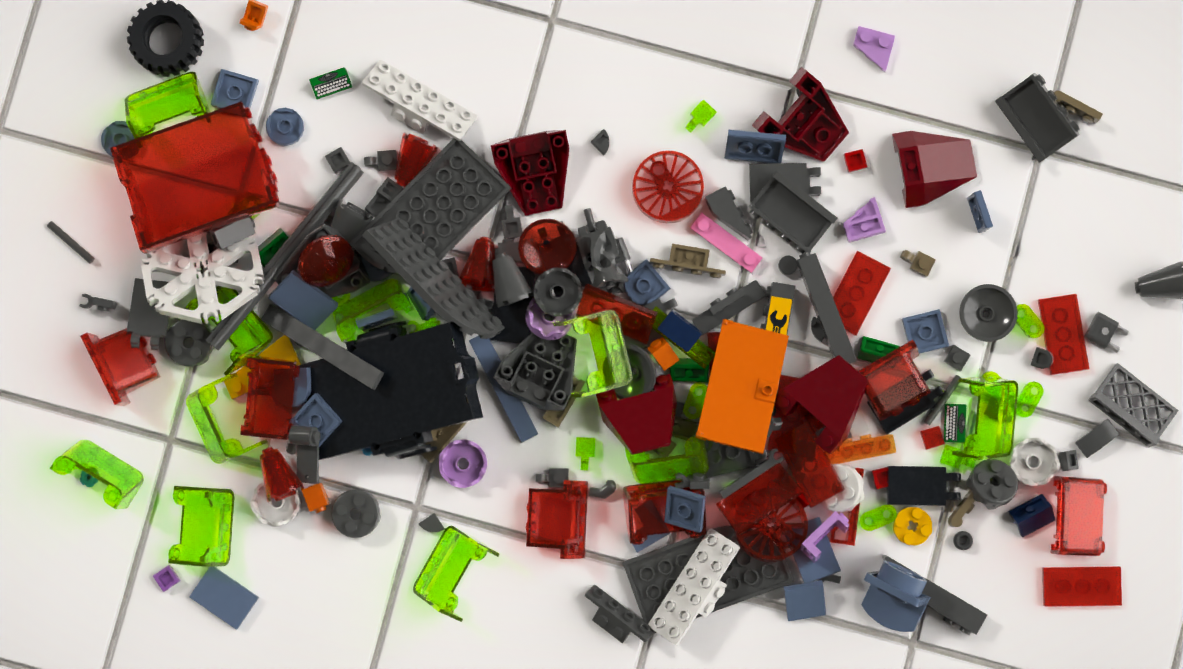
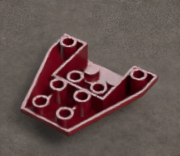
M566 129L542 131L513 137L491 145L494 164L504 181L511 187L510 191L525 216L560 209L563 206L570 149Z
M917 131L891 134L894 151L898 153L904 183L902 193L905 209L924 206L977 177L970 139Z

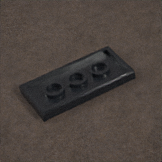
M518 266L533 291L535 268ZM494 290L492 315L500 319L505 329L500 334L490 338V341L520 344L529 336L525 313L532 297L498 308Z

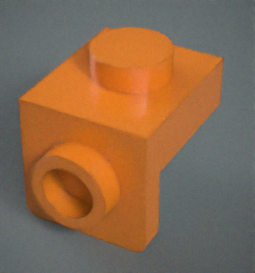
M248 0L244 18L240 19L239 24L244 25V28L247 30H258L263 26L268 5L256 0Z

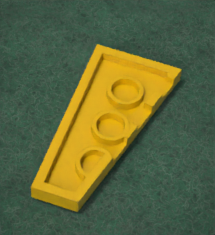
M283 335L224 381L231 399L238 398L256 388L275 381V369L296 368V366L301 365L290 338Z

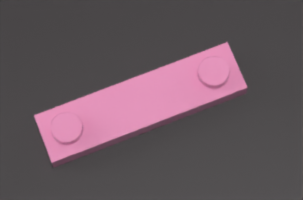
M702 212L690 227L691 230L750 273L754 271L763 258Z

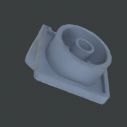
M884 560L879 571L867 572L864 581L870 583V587L861 605L866 613L880 625L895 631L913 632L916 630L931 598L922 594L927 580L905 567Z

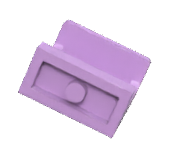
M835 511L802 543L800 550L815 563L821 555V551L816 545L836 526L845 534L849 528L848 518L843 513L838 514Z

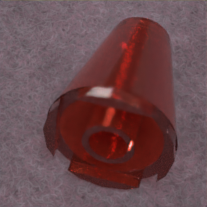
M404 132L394 179L397 180L396 183L406 187L427 166L436 154L438 147L434 144L430 146L428 145L429 141L410 133L407 135Z
M480 237V239L475 241L459 277L465 287L470 285L472 290L491 292L493 288L495 290L492 263L495 260V243L491 241V238Z
M269 447L262 450L263 454L259 457L268 503H272L271 499L275 498V501H279L296 494L295 490L297 488H300V490L305 488L278 449Z

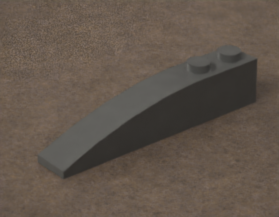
M887 555L882 556L883 560H887L907 568L906 566L900 564L899 562L888 557ZM926 579L927 583L922 594L931 597L927 605L944 616L943 621L952 626L956 623L961 626L959 630L967 635L971 633L977 635L988 614Z

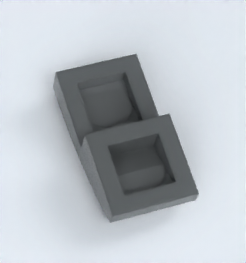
M387 177L376 191L375 196L365 207V211L376 217L403 190V187Z
M1107 418L1089 433L1078 439L1075 444L1085 457L1088 458L1120 433Z

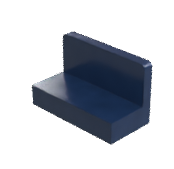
M673 309L658 327L660 332L686 352H689L703 333Z
M1043 494L1008 511L1009 516L1017 525L1021 537H1025L1055 521L1052 505Z

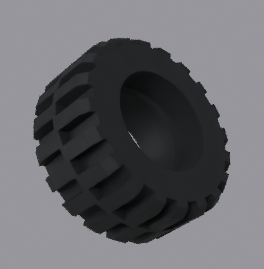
M157 0L155 5L152 2L146 4V9L140 8L137 11L139 13L138 16L131 18L130 21L133 24L128 26L127 32L130 34V36H127V43L130 45L129 50L134 59L146 70L156 75L161 74L164 77H169L170 74L174 76L180 75L182 70L187 72L190 70L188 66L191 63L195 65L198 62L196 60L197 55L201 56L203 52L200 48L204 46V39L202 38L204 34L200 23L189 10L179 3L176 4L174 1L168 0L165 3L163 0ZM164 23L177 24L182 30V39L179 46L169 54L159 55L154 53L149 44L150 36L154 29Z

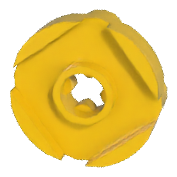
M906 507L896 514L893 532L899 541L907 545H919L924 543L931 535L932 521L930 516L921 508ZM910 521L917 523L915 531L912 529L908 530L907 527L910 525Z

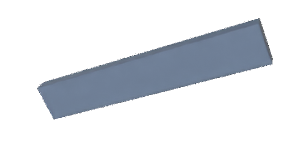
M478 335L469 340L521 443L538 435L522 401L509 395L493 378L501 360L490 339H481Z

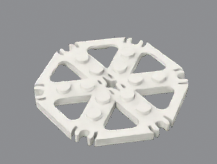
M197 221L198 226L196 228H192L190 223H187L188 230H185V226L182 225L148 248L149 251H146V256L150 259H142L141 267L147 302H149L150 306L158 303L155 305L156 312L202 324L201 319L203 317L204 322L208 324L209 317H215L216 322H218V314H221V319L223 320L257 296L260 288L255 284H263L264 275L257 241L255 242L254 238L247 240L249 239L247 237L224 249L218 248L209 254L206 234L209 232L208 229L219 224L203 221L204 227H202L201 222ZM185 237L190 258L166 253L163 249L177 238ZM246 253H251L254 265L251 271L228 267ZM201 266L205 270L204 277L201 274ZM158 271L178 277L162 288L156 289L152 284L151 272ZM215 285L239 290L242 293L228 303L221 304L218 302ZM196 289L197 309L188 310L173 306Z

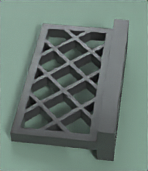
M1119 363L1114 365L1096 392L1088 399V401L1148 448L1157 445L1160 436L1179 411ZM1117 370L1123 374L1124 381L1115 382L1114 374ZM1135 383L1138 385L1139 393L1131 394L1129 384ZM1125 384L1127 395H1118L1116 385ZM1105 386H1112L1114 396L1108 397L1102 392ZM1140 396L1142 407H1133L1131 397ZM1144 396H1152L1155 405L1146 406ZM1127 397L1129 408L1123 409L1119 404L1118 398ZM1160 407H1166L1171 411L1167 418H1161ZM1155 408L1157 419H1148L1147 409ZM1142 409L1144 420L1136 419L1134 410ZM1158 421L1159 430L1156 434L1150 430L1149 422Z

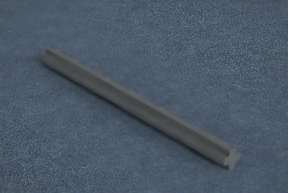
M353 162L349 163L262 269L264 283L255 284L260 288V292H257L258 295L221 320L205 341L218 351L274 284L273 276L305 237L324 223L336 208L339 199H343L364 174L359 166Z

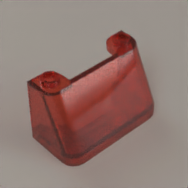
M256 355L247 357L246 367H249L251 371L247 373L249 381L246 414L243 417L245 421L244 425H241L240 435L287 440L289 439L290 428L294 425L291 422L295 379L299 377L300 366L296 365V361Z
M1053 476V486H1057L1059 492H1055V496H1057L1056 534H1053V538L1057 539V541H1055V544H1051L1050 553L1057 555L1100 556L1105 550L1102 534L1104 495L1107 493V484L1104 483L1103 479Z
M682 479L623 487V501L630 544H643L648 539L647 535L685 531L691 538L707 535L706 508L704 510L703 529L700 533L664 522L667 488L669 486L675 487V483L682 482ZM682 488L683 490L705 496L704 489Z

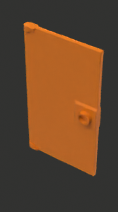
M723 319L695 437L763 454L789 336Z

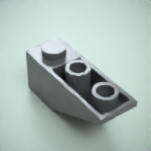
M725 186L705 196L704 200L711 214L747 241L752 238V229L748 223H744L742 219L744 214L740 206L736 207L733 201L735 196L731 189L727 190Z

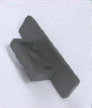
M754 280L739 290L735 287L726 293L728 297L723 300L717 298L711 302V307L692 319L695 327L702 331V335L722 324L723 319H730L765 297L766 294L758 281Z
M593 585L585 593L584 596L599 607L592 621L622 644L631 632L643 642H647L654 635L655 631L647 623L597 585Z

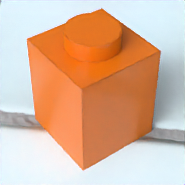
M663 337L654 340L647 348L664 371L680 360Z
M322 483L302 490L310 512L315 511L317 514L327 510L326 506L330 505Z

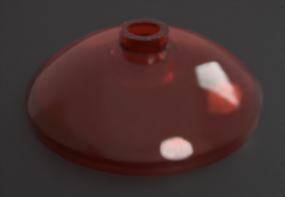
M537 220L528 225L522 232L518 243L519 256L523 264L537 274H542L551 268L566 269L576 254L574 234L567 225L558 220ZM545 240L550 241L548 245L543 244Z
M326 235L317 238L301 253L298 262L299 274L309 285L315 287L332 285L341 280L350 270L354 259L353 249L346 239L337 235Z

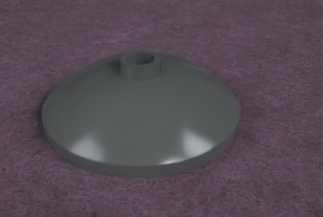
M983 284L974 287L964 296L960 304L959 317L963 328L970 336L980 341L992 342L1004 338L1012 331L1017 321L1018 310L1014 298L1007 290L998 285ZM983 311L989 313L987 318L983 316Z
M626 344L614 348L607 355L603 365V377L608 389L614 388L616 397L623 399L651 392L656 382V369L653 360L646 351L638 346Z

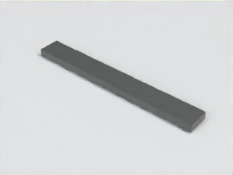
M271 303L261 318L263 322L373 390L376 389L384 375V372Z

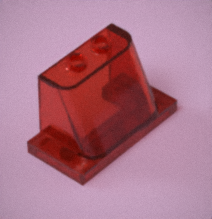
M127 328L101 339L97 335L87 332L80 337L114 405L126 406L131 402L127 394L161 377L155 366L157 362L154 355L149 353L146 348L148 343L144 336L140 337L138 349L131 348L130 340L132 334H127Z
M913 340L859 370L869 380L864 395L880 421L891 415L896 416L903 412V408L908 405H916L920 402V398L931 393L913 359L919 356L917 345Z
M564 480L563 490L529 488V498L526 507L528 512L526 547L561 549L560 559L585 558L588 481Z

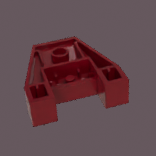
M800 67L789 80L792 85L802 92L799 98L778 122L763 111L751 126L761 133L786 135V148L825 162L849 134V131L822 83L806 69Z
M838 355L782 388L776 396L774 406L785 416L793 414L800 404L826 426L814 442L828 454L836 452L847 439L869 380Z
M670 374L656 377L654 391L617 400L614 388L596 392L603 423L632 455L671 445L677 398Z

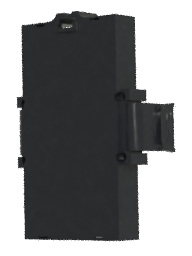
M400 321L368 330L369 332L358 335L357 340L345 342L348 351L384 372L375 390L325 359L296 366V368H311V394L304 403L315 393H318L342 420V423L319 447V460L371 448L373 456L385 454L386 457L399 456V459H405L406 457L437 450V446L432 447L431 444L418 445L433 441L431 431L483 418L476 389L479 374L475 358L471 357L467 352L463 332L459 329L460 326L450 322L407 334L406 327H402L407 325V322ZM457 363H461L464 375L462 379L457 377L455 368Z

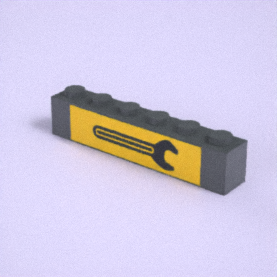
M772 282L771 286H767L766 297L769 299L768 305L764 304L762 316L766 317L765 323H761L760 329L784 335L788 334L795 285Z

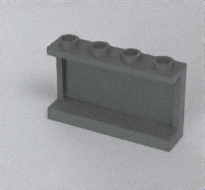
M1033 73L995 100V102L1040 163L1079 136L1078 131L1080 128L1075 121L1071 122L1067 117L1069 113L1063 105H1058L1056 102L1057 96L1051 89L1048 91L1045 87L1046 81L1041 74Z
M777 170L748 206L751 209L749 213L757 219L761 216L766 220L764 224L772 231L775 228L781 232L779 236L787 242L793 241L796 244L794 248L802 254L809 251L811 253L812 248L831 224H834L838 217Z

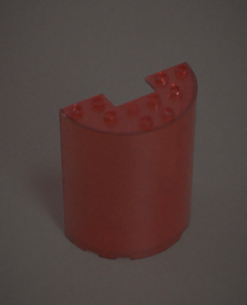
M242 101L110 148L119 180L126 188L133 211V215L130 218L139 249L142 253L153 252L279 207L280 200L277 193L279 190L276 184L278 180L271 168L273 165L271 158L267 155L265 148L262 147L261 142L263 140L260 132L257 131L255 124L251 120L253 116L250 108H245Z

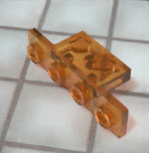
M871 434L860 436V440L857 441L847 438L834 453L828 454L821 447L817 451L820 466L824 467L896 453L893 434L873 438Z

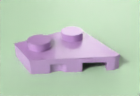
M858 26L853 46L863 52L870 61H873L885 72L895 35Z
M875 197L871 198L866 205L843 223L848 243L886 232Z

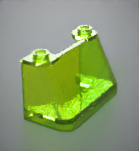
M388 279L344 302L333 311L332 316L335 328L341 342L345 343L355 340V332L358 329L356 319L386 303L394 311L404 310L406 314L415 310L399 280Z
M696 437L689 438L686 441L684 447L685 454L650 459V454L645 452L632 455L625 447L626 458L633 478L640 484L676 479L675 473L678 472L683 473L687 477V475H693V473L706 474L709 470L706 441Z
M86 439L78 441L58 456L49 468L60 475L71 474L73 470L79 469L106 484L107 488L103 493V499L114 509H127L144 482V476L139 470Z
M174 486V502L177 505H182L180 544H174L170 548L168 563L202 567L226 566L230 561L234 492L231 489Z

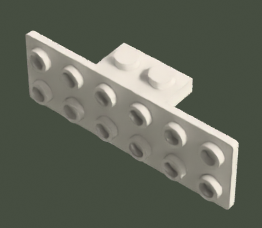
M379 60L362 82L364 87L394 103L391 116L424 134L428 124L454 139L461 141L478 117L477 114L383 60Z
M709 528L648 624L650 628L678 646L698 613L707 617L714 610L717 600L724 594L727 584L720 579L739 551L740 546L714 529Z

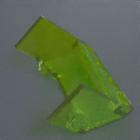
M187 72L128 95L124 100L126 123L138 147L142 146V137H148L153 134L156 124L190 112L192 116L197 117L205 115L207 121L211 120L209 106L195 72Z
M222 286L216 287L218 302L221 304H226L239 295L234 289ZM197 297L192 299L184 309H197ZM253 309L228 339L235 349L230 353V359L233 363L224 374L227 376L246 365L273 340L272 332ZM218 314V322H216L215 317L213 316L209 317L208 321L212 320L213 323L217 326V324L222 320L221 314Z
M604 310L553 322L554 326L572 324L577 334L589 333L598 370L588 374L586 378L588 389L572 393V398H583L626 386L632 381L633 374L619 316L615 311Z
M232 373L190 393L186 398V405L209 456L217 464L225 463L268 443L266 439L243 449L239 440L235 438L225 440L210 408V404H213L218 398L216 386L237 377V373Z
M987 377L959 378V382L969 384L971 394L978 396L975 433L969 434L965 438L964 450L952 451V455L973 460L1009 456L1013 449L1018 383L1009 379Z
M452 525L448 526L442 533L416 579L413 592L438 612L462 622L463 618L454 612L458 606V596L454 593L458 583L472 559L480 561L486 556L487 552L497 557L500 553Z

